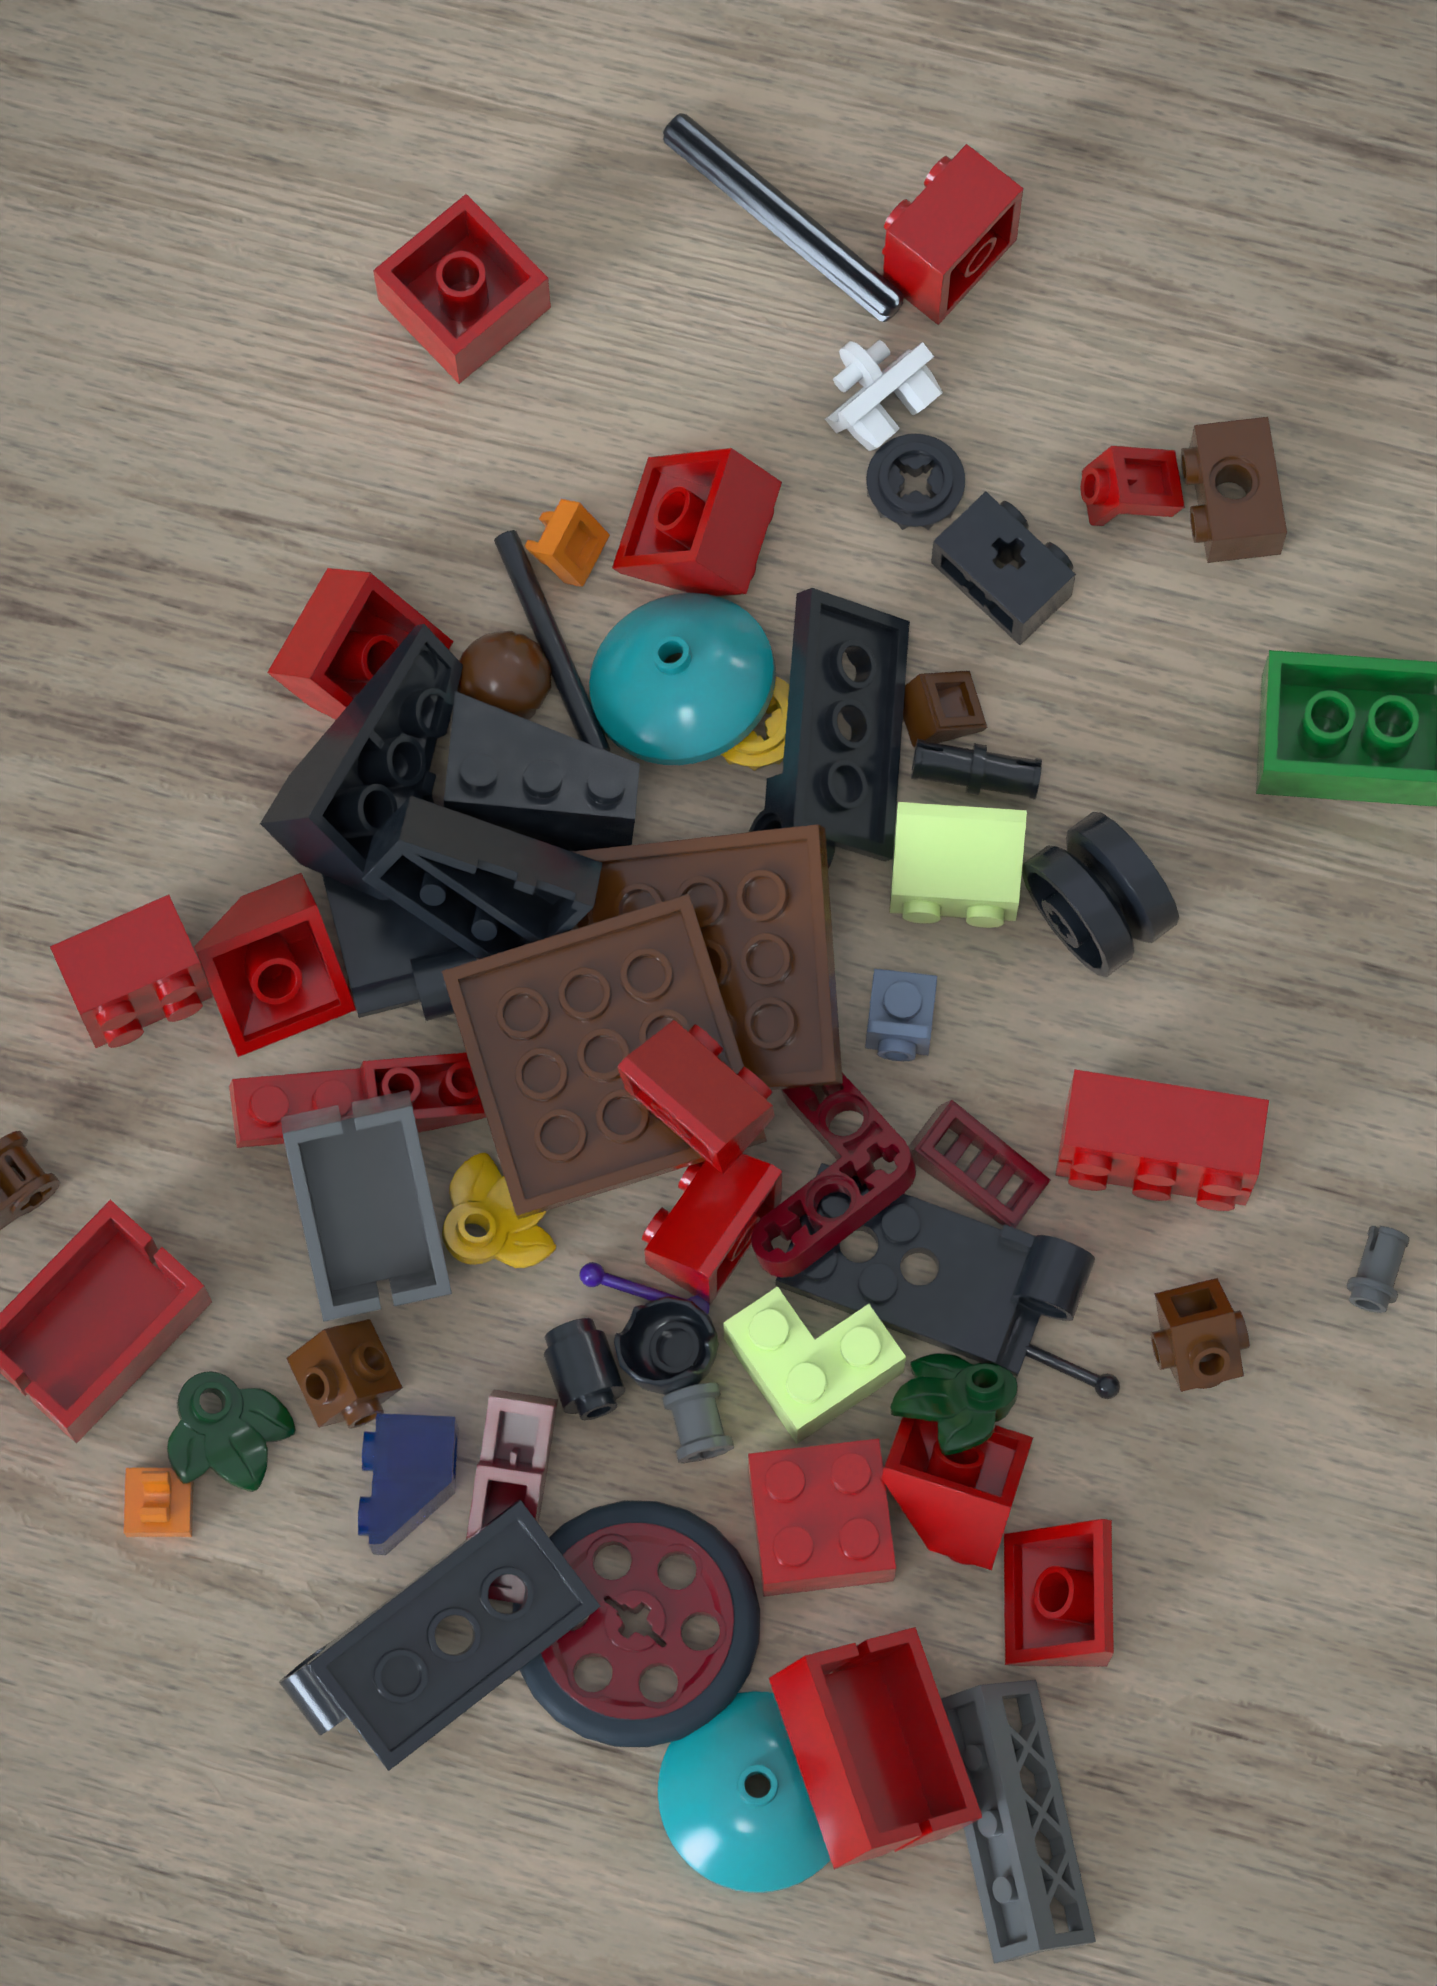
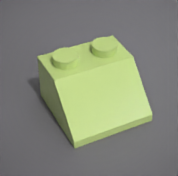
M898 802L889 913H900L904 920L925 924L938 922L941 916L966 918V922L969 925L984 928L1002 926L1004 920L1016 921L1020 899L1027 810Z

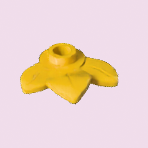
M479 1153L472 1156L455 1172L449 1185V1196L453 1209L447 1214L442 1227L444 1245L455 1259L470 1265L482 1264L496 1259L514 1268H526L542 1262L556 1250V1244L551 1236L537 1225L547 1211L518 1220L505 1177L501 1176L495 1162L487 1153ZM477 1224L483 1227L487 1234L482 1237H474L466 1231L465 1225Z

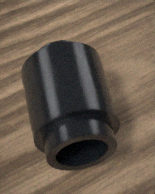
M591 1318L572 1320L550 1330L544 1337L548 1346L544 1352V1357L564 1412L567 1414H579L581 1420H592L614 1411L617 1408L616 1399L624 1394L625 1387L605 1332L597 1330Z

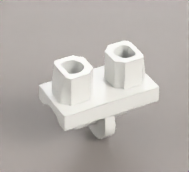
M878 340L869 349L865 350L859 344L849 341L839 351L846 368L835 376L833 381L844 393L857 382L863 387L825 420L835 433L847 429L869 451L878 448L900 429L880 404L883 399L894 392L909 412L915 415L943 393L932 372L925 365L934 356L922 342L913 350H906L881 371L878 364L891 354L884 342Z

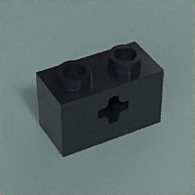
M985 491L933 541L931 563L1014 641L1021 645L1072 596L1076 574L1072 571L1074 567L1071 560L1057 545L1051 542H1047L1044 545L1028 530L1027 520L1015 506L1007 501H1002L999 504ZM997 560L1005 564L1002 569L996 566ZM1015 560L1018 562V569L1008 563Z

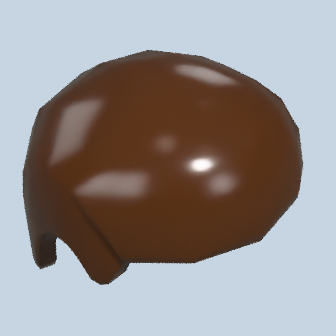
M498 631L483 635L473 641L459 659L463 664L457 692L527 720L535 715L537 709H540L552 688L549 660L538 643L524 634H516L514 631Z

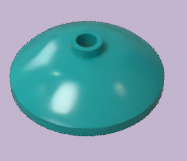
M673 594L655 599L636 608L610 630L602 641L593 660L589 681L590 698L602 729L626 753L646 762L660 765L694 764L714 758L730 750L746 738L758 725L773 696L776 665L774 654L765 632L756 619L742 607L724 598L709 594ZM682 653L678 661L674 663L664 662L669 656Z
M760 1691L738 1693L734 1700L709 1723L680 1740L670 1742L659 1773V1811L663 1826L673 1847L681 1858L698 1874L715 1884L735 1891L767 1893L798 1885L814 1876L831 1861L774 1693ZM752 1775H763L769 1780L771 1789L766 1796L754 1798L746 1792L745 1782Z

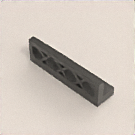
M1036 1680L982 1684L941 1698L983 1817L964 1827L994 1964L1014 1961L1044 1951L1084 1946L1096 1942ZM1003 1699H1017L1022 1721V1728L1019 1734L1008 1724ZM1023 1765L1034 1774L1037 1787L1034 1799L1022 1787L1020 1770ZM1038 1830L1049 1840L1052 1853L1049 1865L1037 1853L1034 1839ZM1053 1896L1064 1906L1069 1932L1057 1934L1055 1932L1049 1906Z

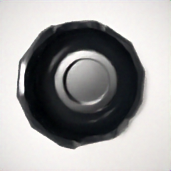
M669 1296L654 1300L645 1305L635 1306L622 1332L616 1333L614 1337L617 1358L623 1371L642 1389L662 1395L699 1384L708 1375L714 1364L719 1342L718 1334L708 1314L691 1300Z

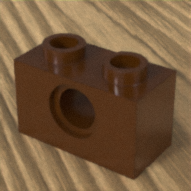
M1259 417L1194 425L1189 448L1181 449V468L1185 485H1195L1198 505L1190 507L1191 532L1194 543L1204 542L1207 563L1281 555L1287 535V527L1269 418ZM1222 483H1235L1241 486L1247 495L1239 499H1230L1223 496L1216 487Z

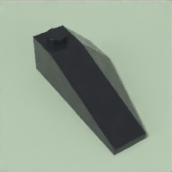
M425 624L416 625L291 772L260 823L300 865L379 900L390 898L362 880L373 835L410 796L423 799V795L432 794L436 774L429 771L437 739L447 734L454 706L455 691L457 692L463 664Z

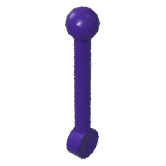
M596 1262L586 1263L580 1270V1280L588 1287H596L602 1284L650 1301L666 1296L684 1299L606 1273L603 1267ZM697 1295L686 1299L693 1301L709 1315L710 1306L707 1301Z

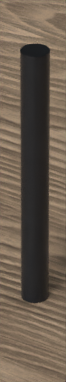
M515 530L504 532L494 539L495 545L538 645L550 662L551 675L580 741L610 752V746L519 535Z

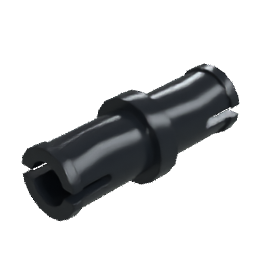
M917 739L911 779H923L966 786V793L979 795L980 789L1036 799L1041 777L1042 759L1035 758L1034 760L987 752V745L974 743L973 749Z

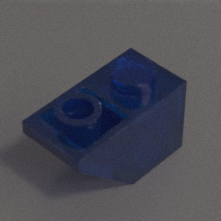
M377 1413L376 1431L364 1432L362 1471H373L371 1497L360 1496L358 1536H369L368 1544L373 1555H387L455 1494L459 1436L456 1417Z

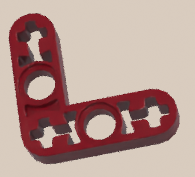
M843 1072L842 1084L821 1086L824 1094L827 1096L821 1103H819L816 1094L809 1087L781 1089L788 1106L831 1152L837 1161L762 1217L755 1225L751 1235V1245L762 1269L772 1276L781 1278L791 1277L804 1271L903 1195L914 1182L916 1165L905 1140ZM844 1111H855L863 1116L864 1120L861 1127L850 1135L839 1136L829 1130L834 1117ZM883 1158L888 1163L894 1161L897 1168L892 1173L887 1174L882 1169L875 1170L873 1163ZM853 1176H858L861 1185L866 1184L869 1191L867 1194L861 1195L858 1186L852 1179ZM841 1192L851 1197L849 1208L838 1217L827 1218L817 1213V1206L820 1200L830 1193ZM804 1214L807 1215L810 1224L816 1231L813 1235H810L806 1224L802 1227L799 1218ZM781 1236L786 1241L792 1239L794 1247L785 1253L780 1248L774 1249L771 1242L774 1238Z

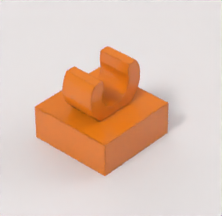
M561 499L554 512H543L539 517V520L546 526L539 542L527 540L525 548L541 564L547 565L563 583L583 587L610 534L580 502Z
M126 1468L124 1534L126 1537H192L194 1481L183 1484L172 1468Z

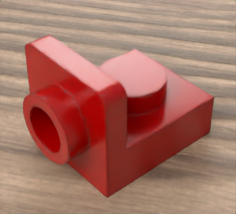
M1110 446L1082 470L1081 496L1086 503L1089 523L1092 526H1104L1118 514L1173 517L1185 508L1175 450Z

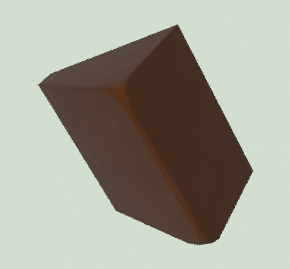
M970 671L919 674L905 685L903 718L913 747L916 746L917 739H923L925 742L942 743L982 732L988 728Z

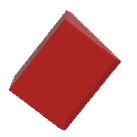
M1097 1519L1004 1534L1005 1665L1108 1666L1114 1654L1112 1520Z

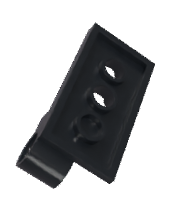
M810 588L796 594L783 772L767 778L765 807L754 819L749 832L819 824L825 828L828 869L834 857L835 847L884 862L893 859L910 621L815 588ZM844 652L851 664L855 666L856 677L854 681L847 676L843 669L842 656ZM839 712L842 713L845 721L851 726L850 740H847L839 730Z
M432 794L423 795L422 800L434 804ZM322 874L358 1017L361 1018L420 1002L426 1021L455 1014L442 971L477 960L476 957L393 900H379Z
M821 1163L817 1175L828 1168L829 1165ZM858 1176L852 1177L861 1195L867 1194L869 1191L866 1184L861 1185ZM841 1192L830 1193L820 1200L817 1206V1213L827 1218L838 1217L849 1208L851 1197ZM904 1193L856 1230L870 1234L877 1243L878 1250L870 1260L862 1263L848 1260L842 1254L839 1243L804 1271L791 1277H777L775 1286L849 1314H854L867 1304H870L884 1326L980 1363L1000 1365L1018 1377L1027 1353V1349L1024 1346L1030 1345L1040 1316L1043 1315L1062 1321H1072L1074 1319L1093 1268L1095 1257L1087 1250L1071 1242L1047 1235L1035 1236L1005 1224L1001 1230ZM802 1215L799 1219L802 1227L806 1224L810 1235L815 1234L816 1231L810 1224L807 1215ZM792 1239L787 1249V1252L792 1250L794 1247ZM922 1253L931 1257L938 1268L936 1278L926 1285H914L908 1282L903 1277L900 1266L909 1255ZM1012 1334L1018 1336V1339L1013 1344L1010 1343Z
M517 1500L362 1621H357L333 1641L306 1658L284 1676L279 1683L319 1736L348 1717L386 1769L390 1771L601 1606L522 1501ZM504 1574L517 1576L523 1582L526 1592L523 1604L511 1613L496 1611L488 1599V1590L491 1583L497 1577ZM451 1615H459L466 1618L473 1630L470 1645L463 1652L457 1654L443 1652L435 1640L437 1625L441 1620Z

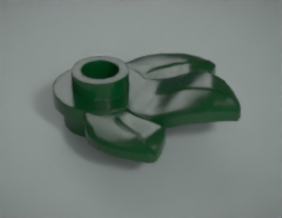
M930 1354L910 1362V1368L915 1378L899 1388L893 1398L890 1410L891 1415L896 1417L938 1422V1444L943 1455H951L978 1446L993 1435L995 1422L1005 1418L1015 1404L1018 1396V1385L1014 1375L1000 1365L992 1363L971 1364L956 1355Z
M218 1372L198 1373L186 1381L178 1394L177 1412L180 1422L168 1439V1459L173 1471L183 1484L196 1480L211 1468L229 1484L254 1492L261 1486L267 1469L268 1447L266 1442L282 1441L293 1436L296 1431L294 1421L288 1409L276 1396L260 1388L239 1389L234 1381ZM204 1393L217 1395L222 1402L221 1411L214 1414L204 1411L200 1405V1396Z

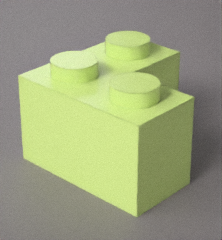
M776 1287L723 1322L724 1340L796 1444L904 1373L906 1356L870 1304H867L814 1339L779 1287Z

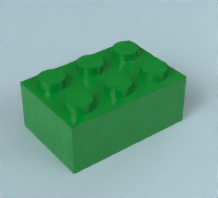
M1269 650L1261 679L1256 794L1437 807V662Z

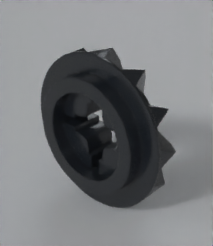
M925 434L898 436L882 445L872 457L866 476L867 497L871 499L876 507L880 518H888L897 523L902 530L909 526L924 527L929 530L935 523L944 518H951L954 510L963 498L965 490L964 468L955 451L945 442ZM931 469L926 483V489L930 493V497L915 490L909 495L904 494L900 498L905 484L901 471L904 474L909 473L911 476L917 477L922 473L926 474Z

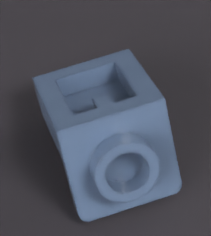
M874 969L866 1049L878 1050L877 1055L879 1057L892 1061L915 1060L916 1054L929 1055L937 985L936 975Z

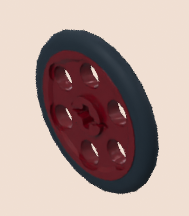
M624 1500L592 1508L564 1523L549 1537L601 1606L589 1615L587 1622L581 1628L575 1631H568L520 1669L533 1697L557 1722L583 1738L610 1746L648 1748L677 1741L709 1723L734 1700L751 1672L759 1645L760 1606L753 1577L738 1550L715 1526L686 1509L658 1501ZM611 1545L622 1546L630 1553L632 1559L630 1569L626 1575L614 1580L604 1579L597 1574L594 1567L595 1557L599 1551ZM674 1555H684L690 1558L697 1568L693 1582L680 1590L664 1586L659 1579V1568L663 1561ZM610 1599L624 1612L628 1610L633 1614H638L643 1608L649 1610L650 1612L646 1618L648 1625L652 1629L653 1635L661 1642H664L666 1646L661 1647L650 1636L646 1635L644 1637L638 1632H634L629 1638L622 1636L625 1625L618 1611L606 1603V1600ZM513 1603L512 1612L516 1611L522 1604ZM705 1615L718 1623L720 1635L717 1642L711 1648L696 1651L689 1648L683 1642L682 1630L689 1619ZM592 1656L607 1660L613 1670L609 1685L597 1692H587L581 1689L575 1680V1672L578 1665L584 1659ZM653 1667L669 1668L678 1679V1686L674 1695L663 1702H653L645 1698L640 1690L641 1678L645 1672Z

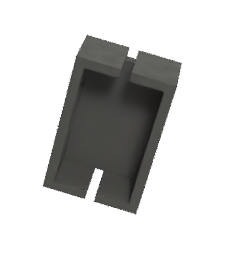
M409 1090L351 1102L353 1115L341 1117L339 1105L281 1117L283 1139L323 1322L380 1310L381 1304L377 1281L389 1279L394 1306L452 1294Z

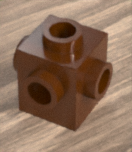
M1218 1278L1154 1293L1160 1330L1150 1334L1154 1356L1160 1370L1170 1368L1181 1392L1195 1388H1212L1223 1381L1244 1376L1240 1350L1250 1347L1246 1323L1241 1311L1233 1310Z
M370 1319L326 1328L286 1358L319 1428L344 1421L349 1429L365 1425L384 1413L381 1404L403 1388Z

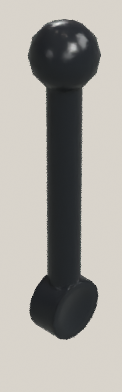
M1012 1334L1010 1343L1016 1342L1018 1336ZM1032 1344L1024 1346L1027 1350V1357L1095 1387L1096 1393L1101 1398L1111 1399L1119 1393L1120 1382L1112 1374L1107 1373L1099 1376Z

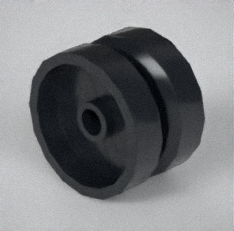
M1092 812L1067 831V850L1057 846H1046L1023 863L1022 877L1036 907L1067 949L1098 976L1108 977L1132 959L1134 954L1133 938L1142 942L1153 943L1177 925L1179 913L1175 900L1165 881L1134 839L1114 820L1102 812Z

